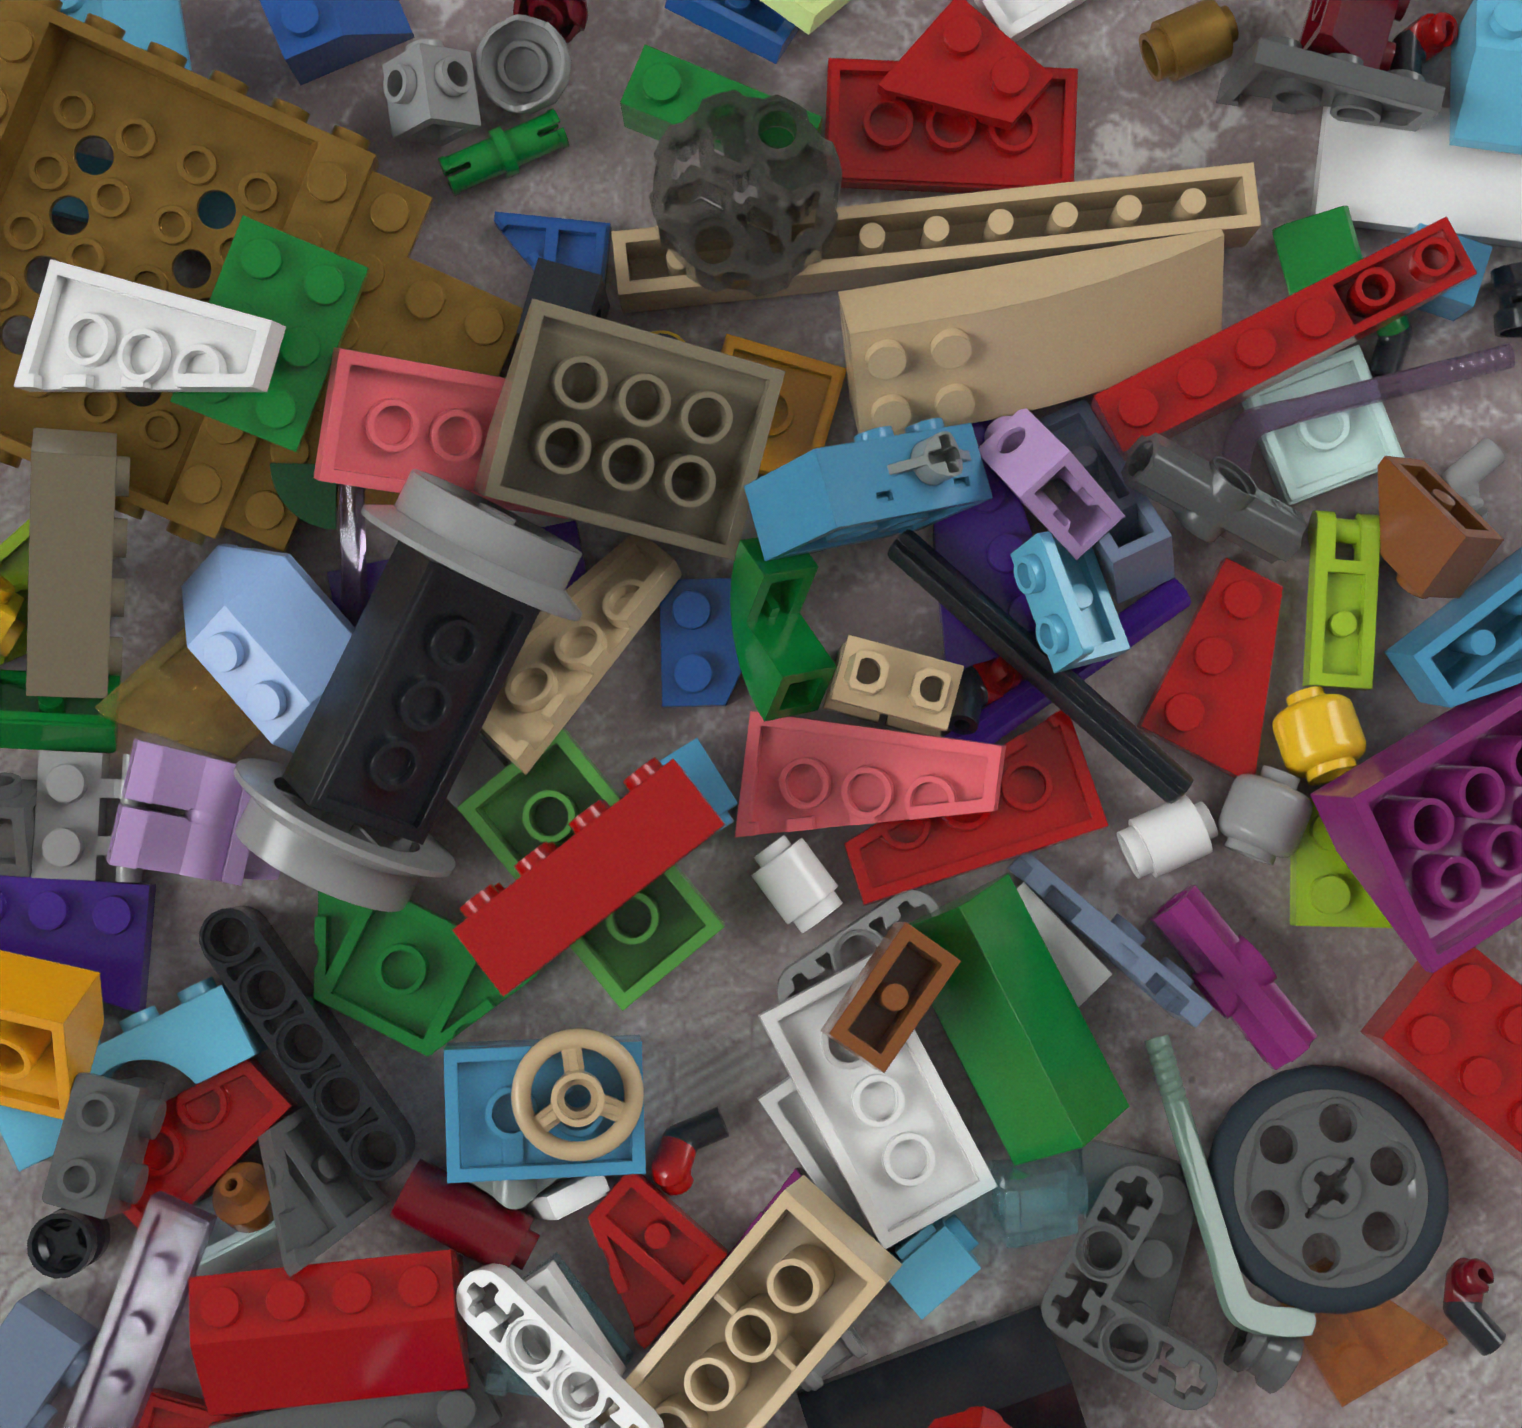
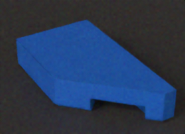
M495 211L494 222L496 227L533 272L539 257L602 275L606 288L612 231L610 223Z

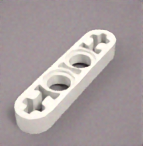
M492 1263L470 1272L461 1280L457 1288L456 1303L458 1311L465 1322L571 1428H629L633 1424L639 1428H664L663 1421L658 1413L512 1269L502 1264ZM493 1283L499 1290L494 1298L497 1305L487 1309L481 1303L485 1296L483 1287ZM520 1308L524 1315L517 1318L505 1330L502 1323L512 1318L509 1315L511 1312ZM527 1325L539 1326L548 1334L551 1342V1351L547 1359H534L525 1351L522 1343V1334ZM573 1373H587L595 1380L599 1390L598 1401L595 1406L585 1407L574 1401L569 1391V1379ZM615 1402L620 1408L610 1415L611 1419L601 1425L596 1418Z

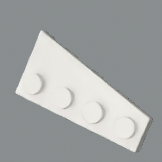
M50 259L14 387L29 392H267L286 326L265 318Z

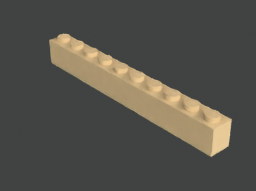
M1254 162L629 229L611 231L618 296L624 314L864 288L1219 228L1224 233V249L1244 247L1262 225Z

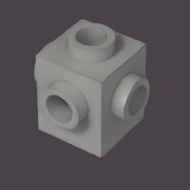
M421 39L409 43L406 46L405 52L382 65L384 75L383 89L387 98L393 139L444 146L481 126L477 99L478 90L474 78L471 52L444 47L443 42L437 39Z

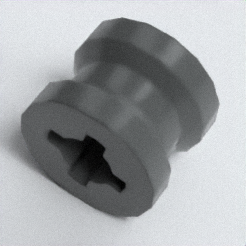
M1236 1327L1227 1343L1223 1362L1236 1372L1248 1371L1255 1376L1256 1384L1269 1394L1275 1393L1284 1386L1295 1371L1303 1353L1304 1339L1302 1337L1274 1338L1255 1335Z

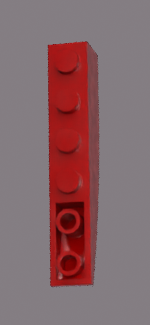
M1446 216L1094 395L1091 409L1121 457L1126 461L1128 450L1141 435L1147 437L1157 432L1170 439L1359 341L1475 277L1477 272Z

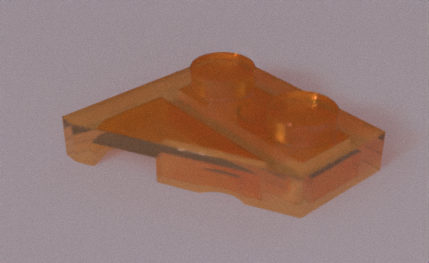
M1324 1257L1308 1267L1315 1272L1322 1273L1327 1271L1334 1262ZM1388 1300L1375 1308L1348 1314L1315 1313L1316 1324L1313 1335L1302 1337L1306 1351L1334 1399L1342 1407L1449 1344L1444 1335L1392 1300ZM1278 1301L1281 1307L1296 1308Z

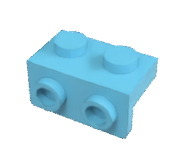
M1050 531L1036 533L1010 554L1014 564L1016 584L1026 596L1036 623L1037 641L1043 652L1048 655L1054 674L1115 658L1131 649L1092 547L1078 560H1075L1060 542L1053 538Z

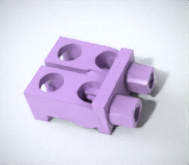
M134 738L121 795L125 799L184 809L185 813L184 815L119 803L106 857L109 865L167 872L242 886L243 878L250 880H278L280 874L279 870L250 851L236 835L235 828L251 797L234 776V768L237 763Z

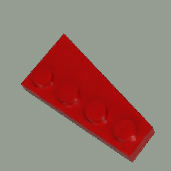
M1060 709L1047 717L1045 721L1004 744L1006 745L998 810L878 822L844 843L863 906L1106 829L1109 825L1072 719Z

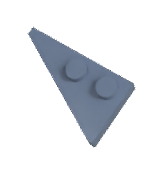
M1030 853L1017 857L1008 866L1007 869L1024 882L1039 898L1171 1017L1196 1028L1212 1011L1213 1007L1190 988L1194 981L1167 957H1164L1159 962L1143 949L1141 945L1146 938L1121 915L1117 913L1110 921Z

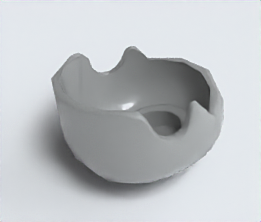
M517 14L489 28L476 49L475 75L486 96L497 106L513 113L534 114L558 101L569 84L572 60L564 38L549 22Z

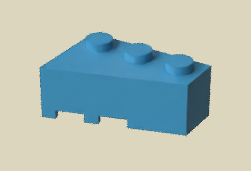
M1522 547L1469 586L1459 599H1452L1384 651L1419 702L1451 708L1522 683Z

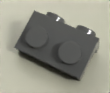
M90 1072L78 1073L74 1080L48 1172L42 1201L49 1205L100 1219H106L130 1210L131 1203L136 1204L140 1200L147 1184L149 1168L143 1164L149 1139L153 1140L157 1137L165 1119L166 1102L160 1100L165 1083L141 1076L116 1080Z

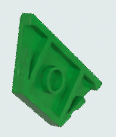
M318 891V916L315 917L314 943L317 946V964L314 967V999L427 1057L535 978L540 970L517 988L502 996L452 931V929L459 925L456 922L410 899L403 910L386 912L354 905Z

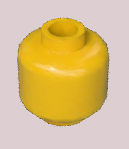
M1321 686L1304 688L1290 694L1286 698L1288 707L1280 711L1272 722L1273 733L1287 772L1295 777L1306 778L1308 785L1314 786L1327 784L1356 767V762L1365 754L1366 740L1351 700L1341 694H1325Z

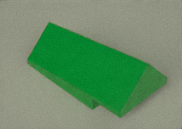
M1008 873L908 923L961 960L931 1006L979 1101L985 1107L1015 1166L1085 1147L1130 1107Z

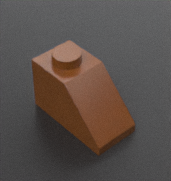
M1384 456L1378 464L1381 556L1398 573L1396 580L1399 585L1413 596L1421 599H1428L1429 597L1459 599L1504 541V538L1424 460Z

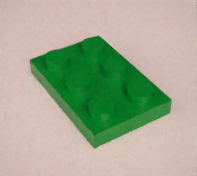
M243 215L209 303L272 320L286 326L268 391L173 392L170 402L299 453L330 374L334 347L340 348L369 275V267Z

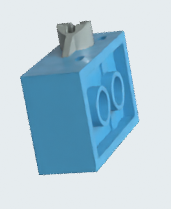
M933 418L910 425L905 428L906 434L894 435L892 426L874 428L854 436V442L815 448L745 485V493L764 560L770 561L897 536L907 529L917 532L992 499V493L972 423L945 427L942 418Z
M640 1035L610 1036L622 1044L634 1058L643 1081L642 1041ZM541 1039L447 1043L443 1050L447 1183L472 1182L492 1195L506 1208L516 1210L525 1207L558 1178L646 1174L644 1100L642 1112L634 1130L615 1150L602 1157L588 1161L560 1160L543 1153L530 1143L520 1130L512 1109L511 1089L516 1069L524 1055ZM582 1048L585 1072L592 1074L599 1080L604 1094L624 1101L623 1082L616 1067L602 1054ZM562 1052L553 1055L544 1062L534 1078L531 1089V1102L535 1114L551 1103L552 1088L556 1081L564 1075ZM573 1085L565 1093V1100L573 1107L586 1105L591 1097L589 1090L582 1085ZM599 1116L591 1124L582 1127H572L560 1122L549 1132L558 1138L568 1141H586L606 1132L615 1121Z

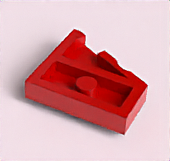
M952 0L878 83L877 93L883 98L893 101L898 96L933 105L932 111L955 117L970 115L982 124L1010 131L1048 88L1054 75L966 0Z
M642 1174L622 1175L587 1217L598 1246L602 1248L608 1262L609 1273L617 1293L621 1295L633 1324V1333L637 1343L644 1349L651 1344L727 1256L728 1250Z

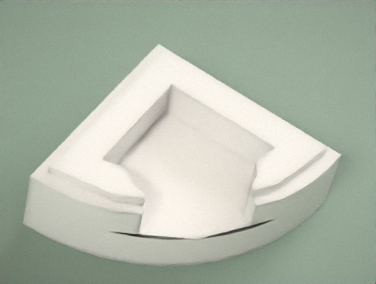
M605 1176L571 1177L546 1187L526 1206L530 1215L534 1216L537 1220H559L606 1196V1192L610 1191Z

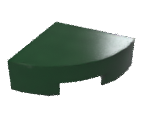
M270 463L274 487L286 507L297 517L311 525L336 530L337 483L319 481L313 478L316 464Z

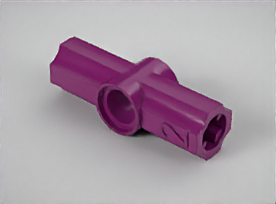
M1190 885L1172 896L1149 918L1193 973L1189 976L1202 995L1225 1019L1230 1018L1235 1023L1245 1039L1252 1044L1261 1059L1270 1068L1277 1070L1285 1064L1293 1062L1310 1048L1311 1043L1318 1035L1275 984L1274 981L1277 979V976L1271 966L1245 937L1240 934L1236 936L1223 920L1218 910L1205 898L1204 893L1196 885Z

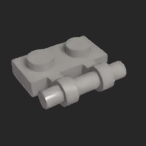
M39 750L31 878L103 880L104 855L107 856L111 836H105L107 798L120 799V803L146 808L145 802L125 799L121 795L130 754H123L122 779H108L110 754ZM116 866V882L141 883L143 869Z

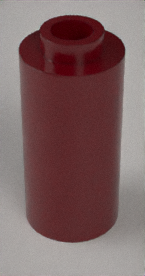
M420 1158L411 1172L390 1214L391 1218L483 1266L496 1263L509 1268L513 1265L523 1270L540 1237V1234L530 1230L535 1219L534 1216L520 1209L506 1208L492 1195L468 1182L447 1183V1171Z

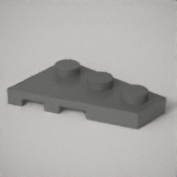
M1092 1139L1085 1147L1078 1148L1082 1169L1083 1217L1085 1219L1109 1176L1119 1166L1134 1162L1145 1164L1157 1172L1163 1182L1164 1201L1161 1210L1117 1287L1114 1296L1167 1327L1195 1215L1180 1161ZM1137 1176L1131 1184L1120 1180L1116 1188L1122 1191L1124 1197L1116 1215L1114 1216L1106 1207H1103L1099 1217L1118 1222L1131 1236H1135L1139 1226L1130 1225L1126 1222L1136 1204L1142 1203L1149 1206L1152 1203L1153 1198L1145 1192L1148 1181L1140 1176ZM1096 1232L1087 1238L1088 1261L1094 1266L1110 1268L1121 1259L1122 1246L1114 1235L1107 1232ZM1088 1278L1089 1287L1093 1284L1100 1293L1104 1292L1107 1283ZM1131 1323L1119 1325L1110 1335V1344L1113 1348L1143 1355L1148 1349V1338L1145 1332L1137 1325ZM1164 1341L1159 1342L1156 1359H1160Z

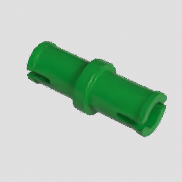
M554 108L505 131L500 126L487 131L489 138L448 156L439 157L438 162L445 177L464 168H469L448 177V185L453 195H460V192L505 173L507 178L513 177L520 173L519 166L560 148L569 147V141L563 127L539 137L559 127L560 119Z

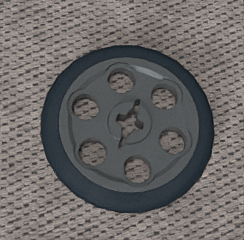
M1308 1065L1280 1071L1252 1086L1234 1103L1214 1135L1207 1164L1240 1271L1252 1284L1279 1302L1311 1313L1348 1314L1375 1308L1403 1293L1426 1270L1441 1244L1449 1213L1448 1176L1440 1147L1424 1118L1401 1094L1373 1076L1345 1067ZM1330 1105L1343 1108L1352 1120L1350 1135L1345 1141L1340 1143L1328 1140L1319 1127L1321 1112ZM1271 1126L1280 1127L1285 1130L1293 1142V1152L1290 1158L1282 1164H1275L1267 1160L1260 1149V1138L1263 1132ZM1383 1147L1393 1150L1402 1160V1176L1398 1182L1391 1186L1381 1184L1371 1172V1158L1377 1150ZM1349 1159V1164L1345 1168H1343L1347 1163L1346 1161ZM1336 1171H1341L1337 1176L1339 1180L1334 1187L1341 1195L1339 1201L1334 1199L1324 1200L1319 1205H1314L1320 1190L1318 1184L1313 1181L1315 1176L1326 1177L1331 1176ZM1264 1190L1278 1195L1284 1204L1283 1220L1273 1229L1261 1227L1255 1222L1251 1213L1252 1200L1258 1193ZM1312 1208L1308 1213L1309 1215L1305 1217V1213ZM1375 1212L1388 1216L1395 1228V1238L1392 1244L1387 1249L1381 1251L1370 1247L1362 1234V1226L1365 1219ZM1314 1234L1326 1236L1335 1248L1336 1257L1333 1265L1322 1273L1311 1270L1306 1265L1302 1256L1304 1242Z

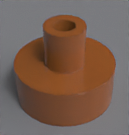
M255 1162L239 1163L232 1166L219 1178L213 1191L212 1204L216 1215L223 1222L239 1232L252 1233L265 1228L274 1220L265 1171L262 1165Z

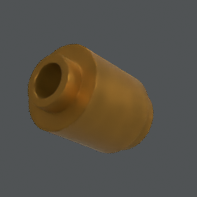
M1202 0L1153 21L1150 30L1140 34L1139 47L1144 64L1156 82L1167 78L1176 82L1231 58L1233 43L1238 41L1239 31L1235 17L1228 6H1219L1215 0Z

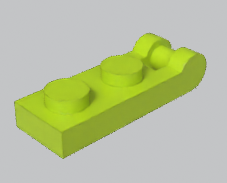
M1313 510L1308 525L1310 559L1302 686L1370 690L1373 689L1380 560L1379 515L1357 513L1354 519L1336 518V514L1333 511ZM1336 543L1352 544L1354 550L1353 560L1335 559Z

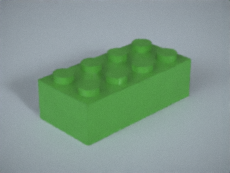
M563 727L527 775L511 762L456 808L513 878L517 880L521 876L514 868V865L546 841L547 843L553 841L557 847L561 846L575 835L568 825L575 817L600 799L602 801L606 800L611 807L622 797ZM675 864L570 947L619 1008L624 1011L725 927V923L679 866Z

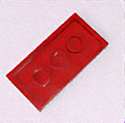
M828 58L822 187L973 193L1074 182L1078 68L1044 67L1054 75L1051 84L1009 131L982 124L970 115L955 117L932 111L933 105L898 96H896L895 101L883 98L877 93L878 83L898 61Z

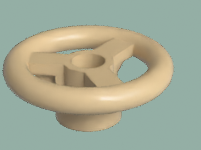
M584 1028L566 1029L552 1033L531 1047L516 1069L511 1089L512 1109L516 1122L530 1143L551 1157L577 1162L602 1157L619 1147L634 1130L640 1118L644 1100L642 1076L628 1050L614 1038L602 1032ZM582 1048L602 1054L616 1067L623 1082L624 1101L604 1094L599 1080L592 1074L585 1072ZM562 1052L564 1075L556 1081L552 1088L551 1103L535 1114L531 1102V1089L534 1078L544 1062L553 1055ZM573 1085L586 1087L591 1094L589 1102L582 1107L569 1105L565 1100V1093L568 1088ZM599 1116L615 1121L606 1132L586 1141H568L558 1138L549 1132L560 1122L572 1127H582L591 1124Z

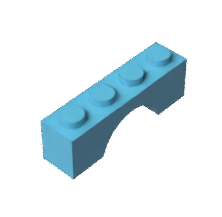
M212 976L178 992L177 996L181 1005L159 1015L155 1005L118 1022L123 1033L102 1044L99 1039L90 1073L111 1078L118 1069L130 1061L155 1060L177 1068L195 1084H198L269 1048L225 984L217 987ZM0 1105V1133L19 1172L54 1155L63 1123L62 1119Z

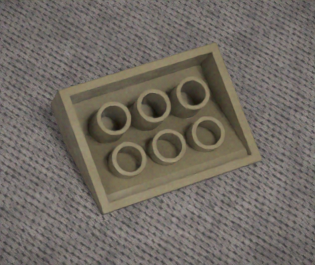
M532 299L489 426L473 490L490 498L735 561V554L749 510L744 486L757 479L785 371Z

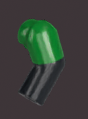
M1407 314L1376 331L1378 340L1369 370L1372 377L1385 382H1397L1399 380L1413 335L1412 326Z

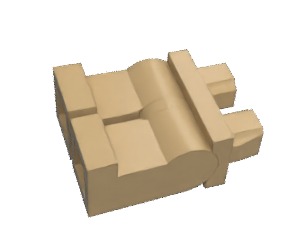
M848 635L847 641L838 648L835 660L837 668L828 686L822 709L873 723H878L880 714H885L887 718L884 726L906 732L941 736L942 731H947L964 666Z

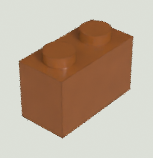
M895 922L820 1031L873 1069L885 1073L961 960L907 922Z

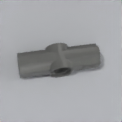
M1157 432L1147 437L1141 435L1128 450V457L1121 471L1125 485L1171 509L1180 523L1198 538L1207 542H1215L1221 536L1271 564L1277 560L1287 562L1301 547V538L1307 527L1302 513L1259 490L1249 475L1229 459L1215 456L1209 462Z

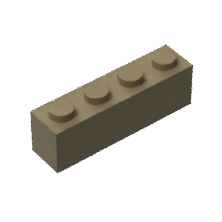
M47 428L33 429L30 474L26 696L107 699L108 675H122L123 637L110 636V617H124L125 578H112L113 557L126 558L128 518H114L115 496L129 497L130 457L117 456V433Z

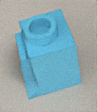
M955 1214L946 1221L940 1218L893 1245L895 1252L889 1253L903 1265L889 1282L920 1319L923 1320L981 1269L975 1255L971 1252L979 1245V1242Z

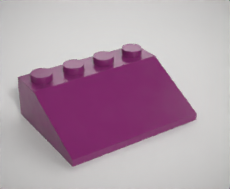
M1522 683L1455 706L1310 794L1336 851L1426 972H1436L1522 917Z

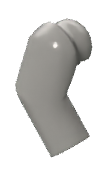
M1483 438L1446 469L1441 478L1486 520L1488 509L1482 507L1484 501L1480 498L1479 483L1505 461V456L1497 444L1488 438Z

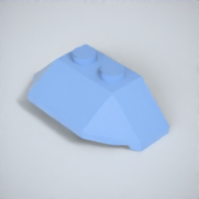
M227 543L217 545L181 586L187 647L271 744L294 753L355 627L291 554L238 547L237 545Z

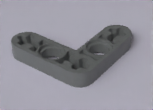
M1139 1162L1126 1163L1117 1167L1109 1176L1046 1289L1041 1303L1042 1317L1047 1327L1054 1334L1170 1405L1182 1410H1197L1206 1406L1215 1396L1218 1386L1217 1367L1212 1357L1203 1348L1114 1296L1117 1287L1158 1216L1164 1201V1185L1158 1173L1150 1166ZM1137 1176H1140L1148 1181L1145 1192L1153 1198V1201L1149 1206L1142 1203L1134 1206L1126 1223L1139 1226V1229L1135 1236H1131L1118 1222L1101 1218L1099 1213L1103 1207H1106L1115 1216L1124 1197L1122 1191L1116 1188L1120 1180L1131 1184ZM1096 1232H1107L1114 1235L1122 1246L1121 1259L1110 1268L1094 1266L1085 1255V1241ZM1071 1264H1075L1086 1277L1098 1282L1107 1283L1104 1292L1100 1293L1091 1284L1082 1302L1083 1309L1090 1313V1315L1086 1319L1074 1316L1070 1323H1067L1059 1318L1061 1306L1054 1301V1297L1059 1294L1062 1297L1068 1298L1072 1294L1080 1276L1069 1274L1067 1271ZM1131 1323L1137 1325L1145 1332L1149 1345L1147 1351L1141 1357L1127 1360L1114 1352L1110 1344V1335L1117 1326ZM1160 1341L1173 1346L1166 1352V1360L1181 1368H1185L1190 1361L1197 1362L1200 1365L1199 1378L1206 1383L1202 1389L1191 1385L1185 1393L1178 1391L1175 1388L1177 1376L1159 1365L1157 1377H1152L1144 1372L1155 1361Z

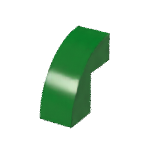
M756 537L739 541L732 570L730 607L732 632L740 669L749 694L765 722L818 711L837 666L800 614L819 566L810 553L765 561L759 539Z

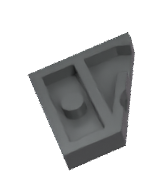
M307 1103L258 1137L283 1266L289 1277L303 1269L389 1202L375 1181L360 1177L351 1168Z

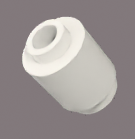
M1183 795L1172 804L1165 803L1129 819V827L1117 832L1118 842L1125 859L1138 879L1148 874H1152L1155 878L1211 854L1213 848L1210 839L1218 836L1215 821L1207 806L1202 801L1193 804L1186 795Z
M783 835L753 857L761 868L751 875L786 924L793 921L801 933L815 926L843 903L834 892L838 885L803 838H800L791 845L786 836Z

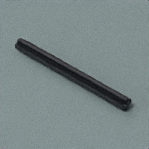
M907 529L891 544L887 553L891 561L1166 803L1172 804L1178 801L1188 791L1194 781L1189 772L1074 671L1070 669L1054 674L1048 655L1043 652L1037 639L917 533Z

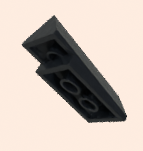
M1038 1303L977 1326L974 1320L823 1380V1386L816 1391L810 1390L807 1392L804 1389H800L797 1392L808 1428H928L934 1419L963 1412L967 1408L974 1406H985L996 1411L1003 1417L1004 1422L1012 1428H1087L1072 1381L1049 1327H1047L1042 1317V1311Z

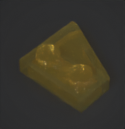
M185 627L95 706V709L106 719L229 762L236 759L263 734L188 649Z

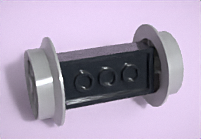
M418 469L411 470L395 505L365 504L360 511L367 520L398 539V542L288 765L270 760L246 758L238 761L234 768L236 780L251 796L235 828L237 837L250 851L277 870L322 893L354 905L386 912H397L406 907L420 877L441 878L452 874L456 866L454 857L429 832L540 610L573 621H579L582 616L581 610L565 591L582 556L578 549L517 514L462 487Z

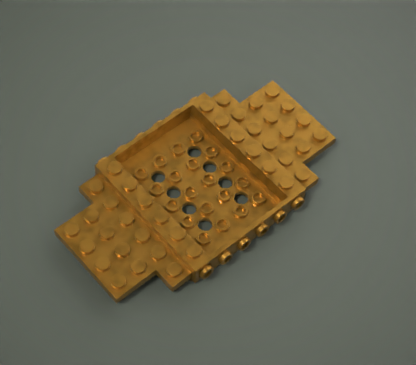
M0 0L1 463L19 468L22 459L31 462L34 428L117 433V456L130 457L129 497L115 496L116 511L142 520L145 510L169 520L166 527L167 532L199 545L203 544L206 535L214 539L223 538L226 530L229 529L279 551L286 552L300 518L292 513L278 496L271 477L270 463L316 464L329 376L299 453L170 402L173 392H161L159 399L155 403L141 407L133 404L125 392H29L16 388L14 383L23 354L13 353L6 347L3 341V329L9 320L18 316H25L33 320L40 294L30 287L27 280V271L31 263L41 257H51L59 262L209 303L243 215L369 267V275L340 348L487 375H500L517 335L516 332L523 308L410 258L433 203V197L377 173L379 161L376 154L367 151L371 143L368 139L338 125H334L331 134L307 123L310 117L308 112L282 99L274 97L270 106L246 96L249 89L248 85L220 71L212 70L209 79L184 68L188 60L186 57L161 44L150 42L147 51L123 40L126 32L124 29L99 16L88 13L85 21L81 22L61 13L60 10L63 3L60 0ZM89 138L104 139L113 149L114 159L111 167L99 175L83 172L77 163L76 153L78 147ZM211 192L228 194L236 206V214L233 221L221 229L207 227L199 217V204L202 198ZM67 197L82 200L89 212V220L86 227L74 235L60 233L52 222L54 206L58 201ZM187 251L203 253L211 264V275L208 281L198 288L182 286L174 275V264L177 258ZM337 484V506L362 517L364 516L360 511L363 505H395L400 493Z

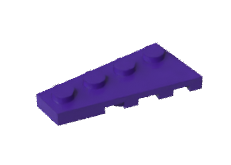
M992 420L972 423L978 448L985 442V432L993 422ZM982 459L993 498L933 524V548L1037 639L1036 623L1025 594L1020 591L1016 584L1014 564L1010 555L1033 537L1019 498ZM938 602L940 623L942 625L944 661L962 665L966 669L974 664L999 657L994 650Z
M0 875V950L100 972L103 1002L134 1012L144 1010L147 1003L156 884Z

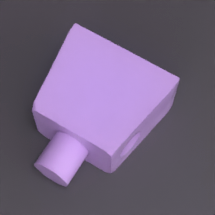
M1027 408L1018 410L1013 416L999 417L988 426L984 437L985 442L979 447L981 458L1075 560H1078L1125 517L1071 451ZM1061 478L1070 487V492L1065 500L1054 504L1043 492V489L1051 480Z

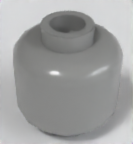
M1265 765L1260 776L1249 773L1237 776L1231 784L1217 819L1218 830L1227 837L1224 847L1273 866L1276 857L1288 858L1294 855L1313 811L1312 802L1307 796L1297 791L1300 779L1287 772Z

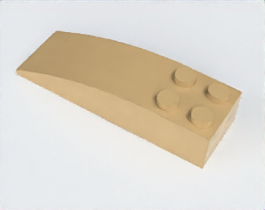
M1222 229L839 291L838 297L849 399L858 433L860 434L878 427L892 426L894 435L906 434V427L933 418H942L944 426L948 427L1014 415L1018 410L1025 408L1031 411L1103 391L1222 331L1224 233Z
M803 1175L780 1194L625 1381L658 1413L663 1421L664 1428H764L903 1264ZM613 1402L612 1406L599 1415L596 1420L603 1425L611 1419L610 1415L620 1407ZM633 1424V1425L630 1426L629 1428H639V1427L636 1426L635 1424Z

